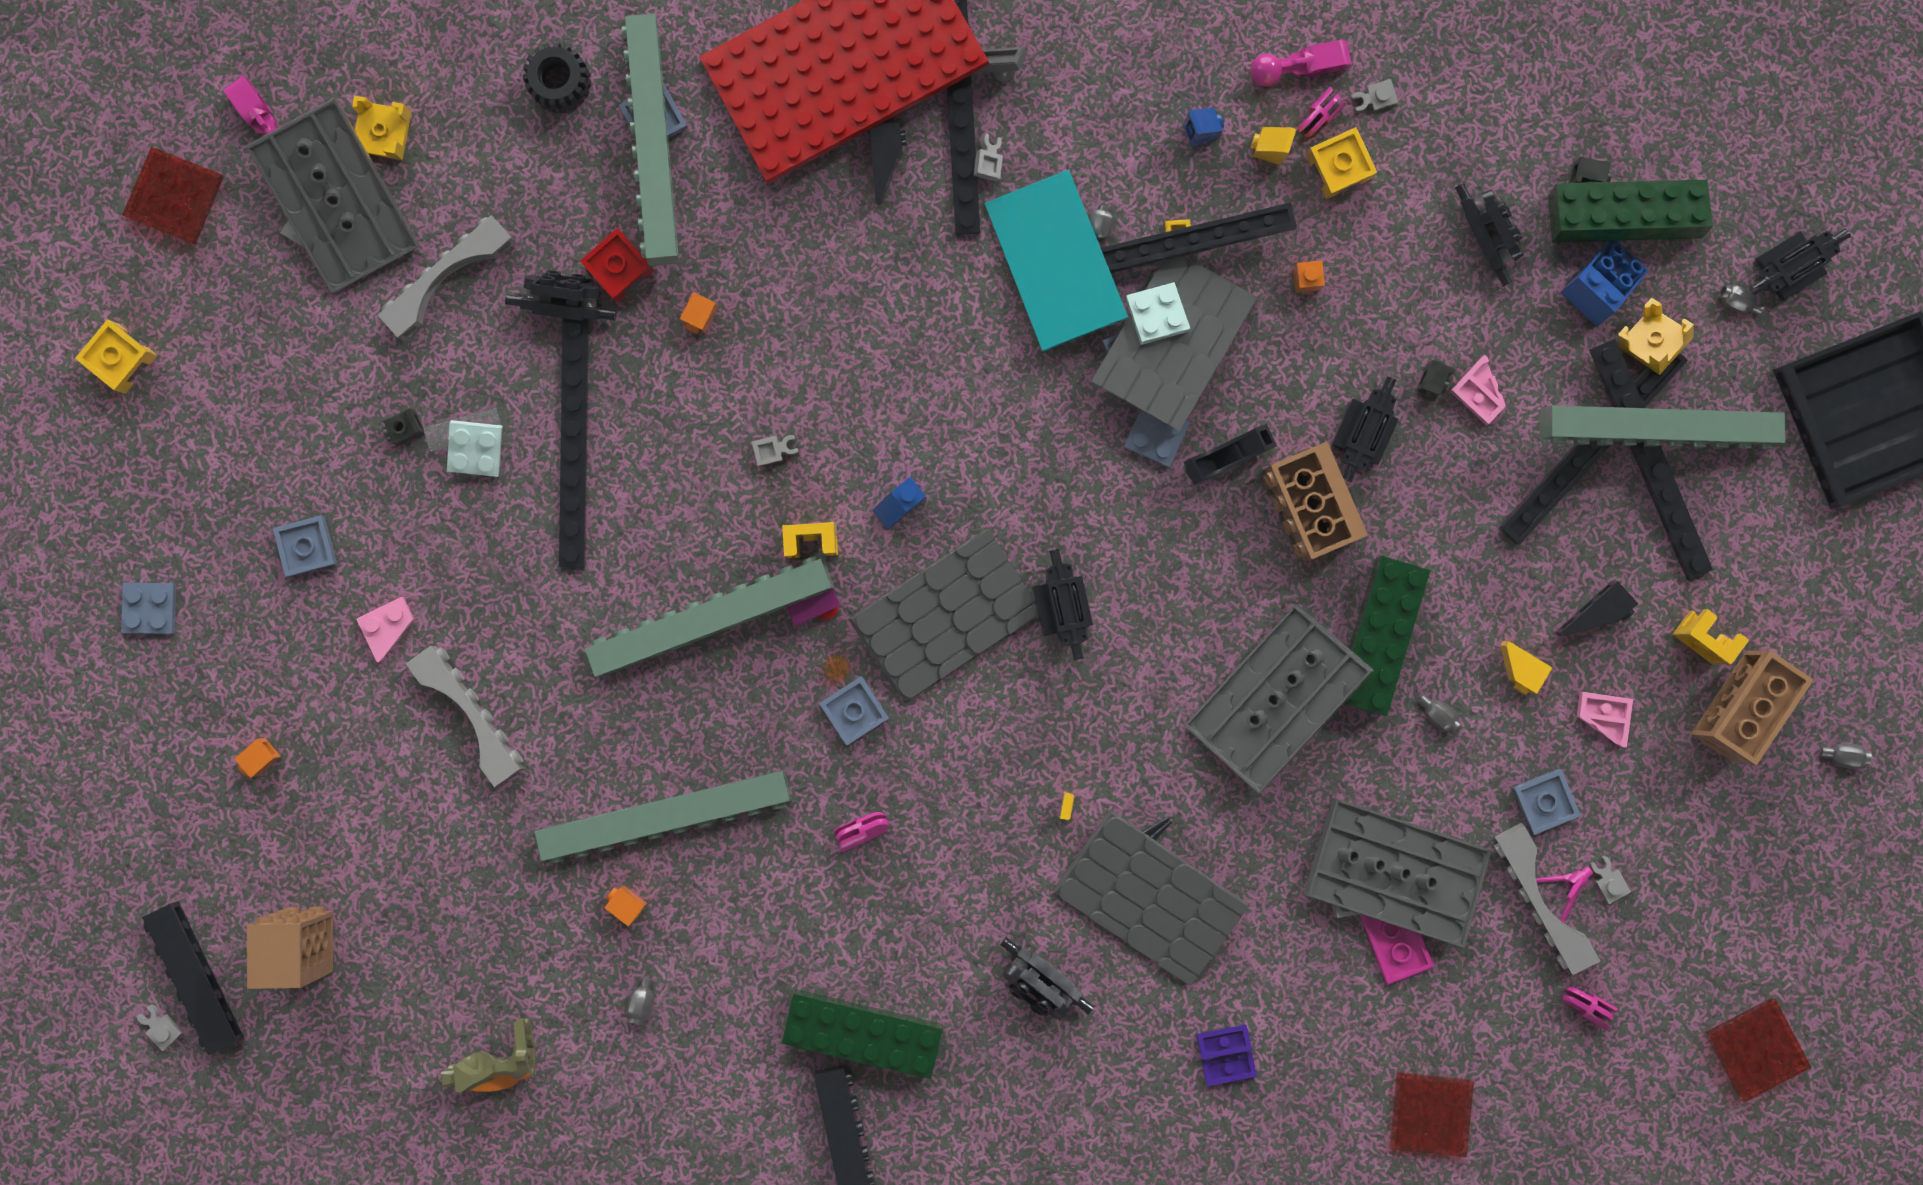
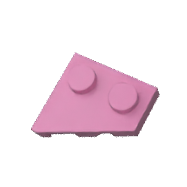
M1483 355L1450 392L1485 425H1488L1506 405L1502 394L1498 391L1496 378L1492 376L1488 357Z
M400 597L356 620L377 663L385 659L386 654L398 642L403 632L408 629L415 619L404 597Z
M1580 692L1577 717L1619 747L1627 748L1633 699Z

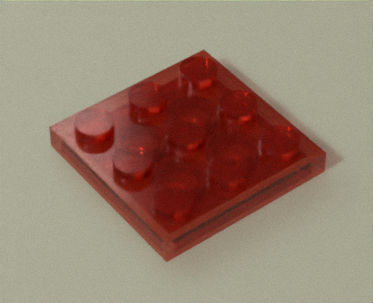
M151 146L122 216L196 245L224 176Z
M1772 997L1705 1032L1740 1101L1744 1103L1812 1068L1777 1000Z
M1397 1071L1389 1148L1391 1150L1467 1157L1474 1081L1472 1079Z

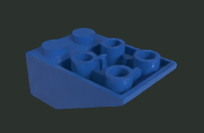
M1608 241L1560 293L1598 327L1618 310L1649 270L1618 241Z

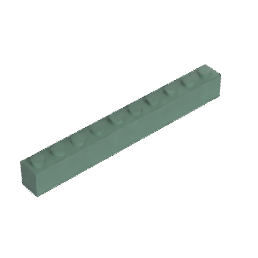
M656 14L625 16L626 26H622V37L624 42L627 41L628 50H624L625 65L630 67V73L626 74L627 89L632 90V97L628 98L629 112L634 113V121L630 122L631 136L636 137V145L632 146L633 160L638 161V170H634L635 184L640 185V194H636L638 210L642 209L643 217L638 219L639 232L644 234L645 243H640L641 256L646 258L649 266L680 264L658 21Z
M1548 406L1539 409L1540 440H1550V444H1566V440H1573L1574 445H1588L1590 441H1597L1599 446L1613 445V442H1620V446H1636L1637 442H1644V447L1660 446V443H1667V447L1670 448L1683 447V444H1690V448H1705L1706 444H1713V449L1729 448V445H1736V449H1751L1752 445H1756L1758 450L1775 449V445L1785 443V413L1584 406Z
M817 557L802 561L803 566L795 569L793 566L778 570L779 575L771 578L769 575L761 576L755 579L756 583L747 587L746 584H741L731 588L732 593L723 596L722 592L711 595L706 603L699 604V601L684 606L685 611L676 614V611L673 610L662 614V619L656 622L650 619L637 624L639 628L629 631V628L619 630L614 633V638L606 640V637L593 640L591 641L592 646L585 648L595 677L609 675L835 589L825 560H817Z
M785 770L555 825L534 832L541 861L549 859L550 864L564 861L565 855L573 853L574 857L577 858L589 855V850L599 848V852L614 848V843L623 842L624 846L638 843L639 837L647 835L648 839L651 840L663 837V832L673 830V834L687 831L688 826L697 824L698 828L713 824L712 820L722 818V821L725 822L737 819V814L747 812V816L762 813L761 808L771 806L772 810L787 806L786 802L791 800Z

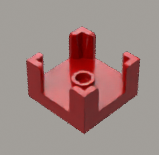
M616 228L580 260L617 303L627 296L625 291L642 276L647 278L655 271L652 266L648 265L647 260L642 258L641 253L619 228Z

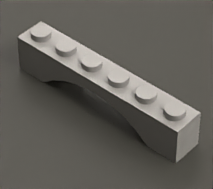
M492 215L488 218H482L476 224L475 230L470 234L460 237L457 241L458 245L451 251L447 250L442 253L438 258V262L432 268L424 269L416 282L406 285L400 291L401 295L394 301L391 300L384 304L381 308L382 312L378 314L379 318L397 338L405 341L423 325L424 314L429 300L436 288L447 276L469 263L484 259H498L516 241Z
M429 646L407 662V667L421 685L432 687L446 694L465 711L474 726L480 750L479 767L494 787L502 785L524 769L521 765L523 762L521 755L515 749L511 751L506 744L509 740L501 729L496 730L491 723L494 719L490 712L485 708L483 710L477 703L479 697L473 689L465 687L462 682L465 680L462 673L456 667L452 669L447 662L450 659L447 652L442 647L438 649L437 646Z
M1521 822L1495 836L1498 842L1494 845L1501 859L1506 857L1509 861L1510 866L1506 868L1513 881L1519 879L1523 886L1519 891L1525 902H1532L1535 910L1531 913L1538 925L1544 924L1548 932L1544 936L1550 947L1556 946L1560 952V955L1556 957L1563 970L1569 968L1572 975L1601 962L1586 935L1561 922L1543 902L1535 877L1537 847L1523 823Z

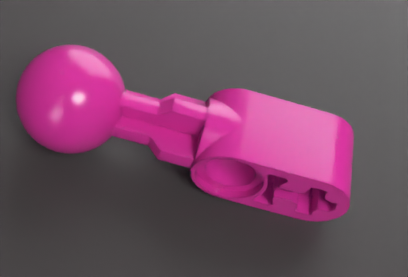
M1337 40L1312 45L1302 49L1300 52L1292 53L1289 58L1281 60L1272 54L1259 55L1250 66L1251 78L1257 85L1268 87L1274 85L1281 75L1292 73L1295 76L1305 74L1306 77H1312L1348 69L1352 66L1347 41Z
M245 75L223 89L242 118L251 128H254L258 135L264 136L276 129L277 122L271 115L273 113Z

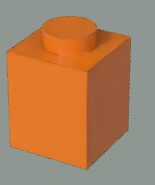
M1322 260L1300 262L1293 267L1295 293L1320 291L1325 286Z
M693 292L680 317V320L685 324L684 328L694 334H698L699 331L706 333L718 309V305Z
M266 738L256 739L234 760L239 764L237 768L244 776L255 778L263 774L281 756Z
M623 885L619 889L614 887L606 897L608 904L605 906V909L629 927L648 903Z

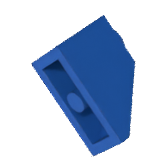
M1214 108L1195 109L1188 112L1183 126L1192 148L1221 136L1224 122L1220 114L1216 115Z
M909 477L890 492L872 511L888 530L926 500L927 497L914 480Z

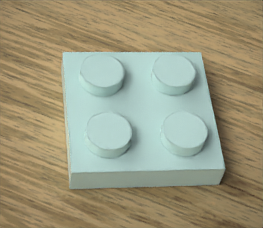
M1175 282L1126 295L1125 300L1141 345L1189 332L1190 326Z
M451 420L449 425L447 472L498 477L503 426Z

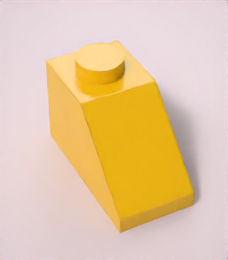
M1263 127L1259 134H1254L1250 148L1255 149L1252 157L1281 165L1289 154L1296 129L1288 127Z
M1503 641L1500 647L1508 679L1515 684L1513 688L1524 695H1527L1528 692L1537 694L1552 667L1513 643Z

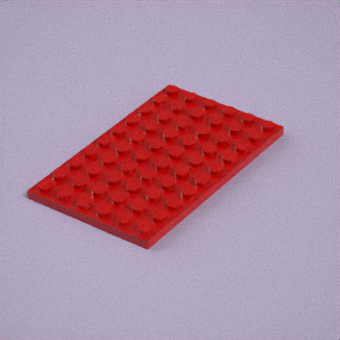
M803 0L699 56L767 184L989 65V60L954 0Z

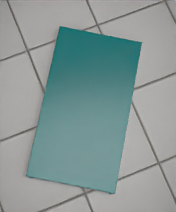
M1069 169L985 203L1042 352L1128 319Z

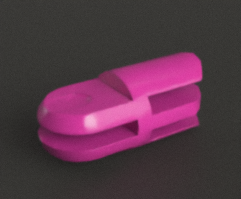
M1328 87L1309 108L1310 114L1298 126V131L1301 132L1314 118L1317 120L1303 135L1305 138L1312 136L1321 125L1327 126L1346 106L1347 102L1344 100L1330 114L1327 113L1340 99L1341 96L1338 93L1323 107L1319 106L1334 90L1332 87Z
M875 812L833 829L841 852H846L885 833L889 828V821L885 814Z
M1574 987L1565 989V992L1571 996L1563 994V1002L1578 1010L1580 1016L1606 1031L1609 1030L1610 1024L1600 1018L1610 1022L1613 1021L1614 1015L1607 1010L1617 1012L1618 1008L1592 993L1586 994Z

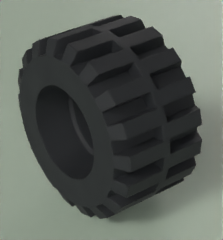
M548 43L543 44L544 49L542 50L537 47L534 50L536 54L534 56L529 54L527 57L529 65L524 64L523 70L526 72V74H523L526 89L542 108H548L550 112L556 113V109H558L560 113H566L565 108L568 107L571 111L575 110L574 104L578 102L582 105L584 103L582 97L583 95L588 97L590 92L587 87H591V80L589 79L591 75L583 59L575 50H571L570 46L565 44L563 47H561L560 43H553V47H550ZM566 67L570 70L569 80L563 87L549 89L544 86L545 76L551 69Z

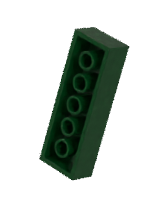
M1707 179L1556 183L1548 195L1552 243L1702 239L1713 227Z
M1385 556L1376 557L1349 649L1374 671L1353 695L1345 701V705L1377 715L1388 716L1431 570Z
M795 989L781 1044L931 1079L943 1024Z

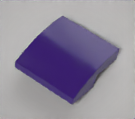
M1247 1025L1196 1034L1207 1087L1257 1077Z

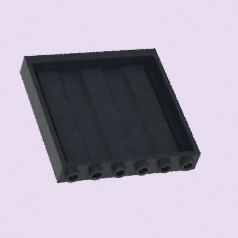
M1922 311L1773 369L1830 509L1844 506L1923 474Z

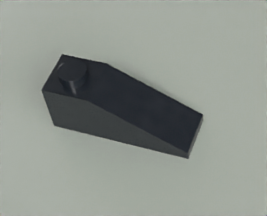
M900 123L879 124L870 129L876 205L882 204L902 155V146H907L906 131L900 130Z
M1618 581L1610 582L1555 633L1558 636H1566L1620 620L1625 621L1635 612L1633 608L1638 605V602Z

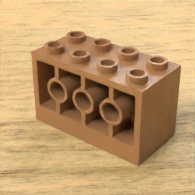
M1324 442L1264 469L1263 482L1267 489H1272L1275 496L1272 499L1273 505L1277 512H1282L1285 521L1282 522L1286 534L1288 536L1292 535L1295 542L1292 545V549L1297 559L1302 558L1303 562L1312 560L1368 536L1328 442ZM1298 477L1303 479L1304 483L1302 485L1298 484ZM1308 500L1313 502L1314 506L1312 508L1308 507ZM1318 523L1323 525L1324 529L1322 532L1317 528Z
M1771 650L1745 651L1691 732V735L1732 763L1757 766L1814 679Z
M323 906L309 907V910H301L300 912L299 907H286L283 910L275 911V913L266 914V917H257L256 922L247 925V989L301 988L333 972V911H325Z

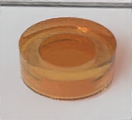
M833 655L825 663V673L833 680L844 679L849 674L850 664L845 657Z

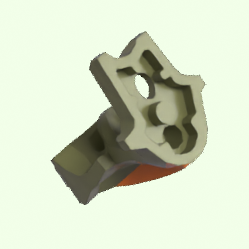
M521 1018L513 1023L515 1043L511 1058H496L483 1051L469 1054L458 1063L450 1064L448 1069L441 1072L442 1086H455L456 1092L459 1093L467 1090L490 1092L512 1087L523 1079H532L535 1075L536 1048L533 1041L530 1018Z

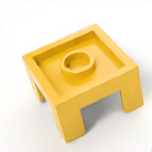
M354 96L352 108L358 113L355 131L367 153L374 156L403 160L411 111L401 103L392 102L393 107L374 104L365 97Z
M1357 127L1311 147L1306 154L1310 165L1312 166L1315 163L1324 182V186L1321 189L1326 200L1338 195L1341 190L1359 182L1363 184L1371 180L1377 174V170Z
M1651 298L1643 307V317L1629 332L1628 327H1624L1618 334V345L1624 352L1660 375L1693 339L1694 324L1683 319L1682 326L1662 314V304Z
M107 319L75 359L113 390L126 394L133 386V383L127 380L142 362L150 365L157 357V354L134 340L120 324Z
M834 522L782 525L784 556L788 557V559L800 558L799 538H803V541H818V537H822L823 553L827 556H838L837 525Z
M1704 609L1699 616L1696 615V612L1690 610L1672 635L1712 665H1731L1749 639L1742 634H1737L1732 640L1720 634L1715 640L1706 633L1716 621L1717 616L1708 609Z

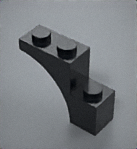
M1264 424L1211 450L1192 457L1183 463L1188 477L1195 485L1277 447V444L1268 425Z

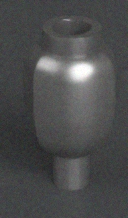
M1098 205L1097 210L1093 211L1090 219L1100 248L1102 242L1109 238L1114 224L1113 208Z
M1724 285L1718 292V298L1721 299V303L1733 311L1739 313L1751 311L1757 315L1763 312L1764 306L1756 303L1755 296L1738 285Z
M1425 695L1418 701L1425 708L1426 718L1438 730L1442 732L1449 731L1452 734L1461 724L1458 720V713L1441 700L1431 701Z
M1840 743L1833 748H1821L1820 756L1831 758L1840 767L1860 769L1863 766H1869L1871 763L1872 753L1866 751L1862 745Z
M643 977L640 987L632 992L626 1010L629 1016L628 1022L643 1025L644 1021L650 1018L654 1004V995L650 990L653 979Z

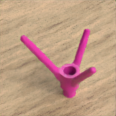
M1586 866L1581 871L1577 870L1574 874L1569 873L1560 876L1536 878L1537 884L1565 881L1571 889L1567 896L1568 902L1560 919L1561 922L1564 923L1579 891L1588 883V878L1593 875V871Z

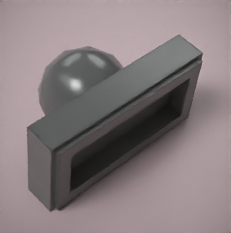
M1025 47L982 49L989 60V65L975 73L992 72L993 77L997 81H1010L1015 76V72L1020 70L1027 56Z

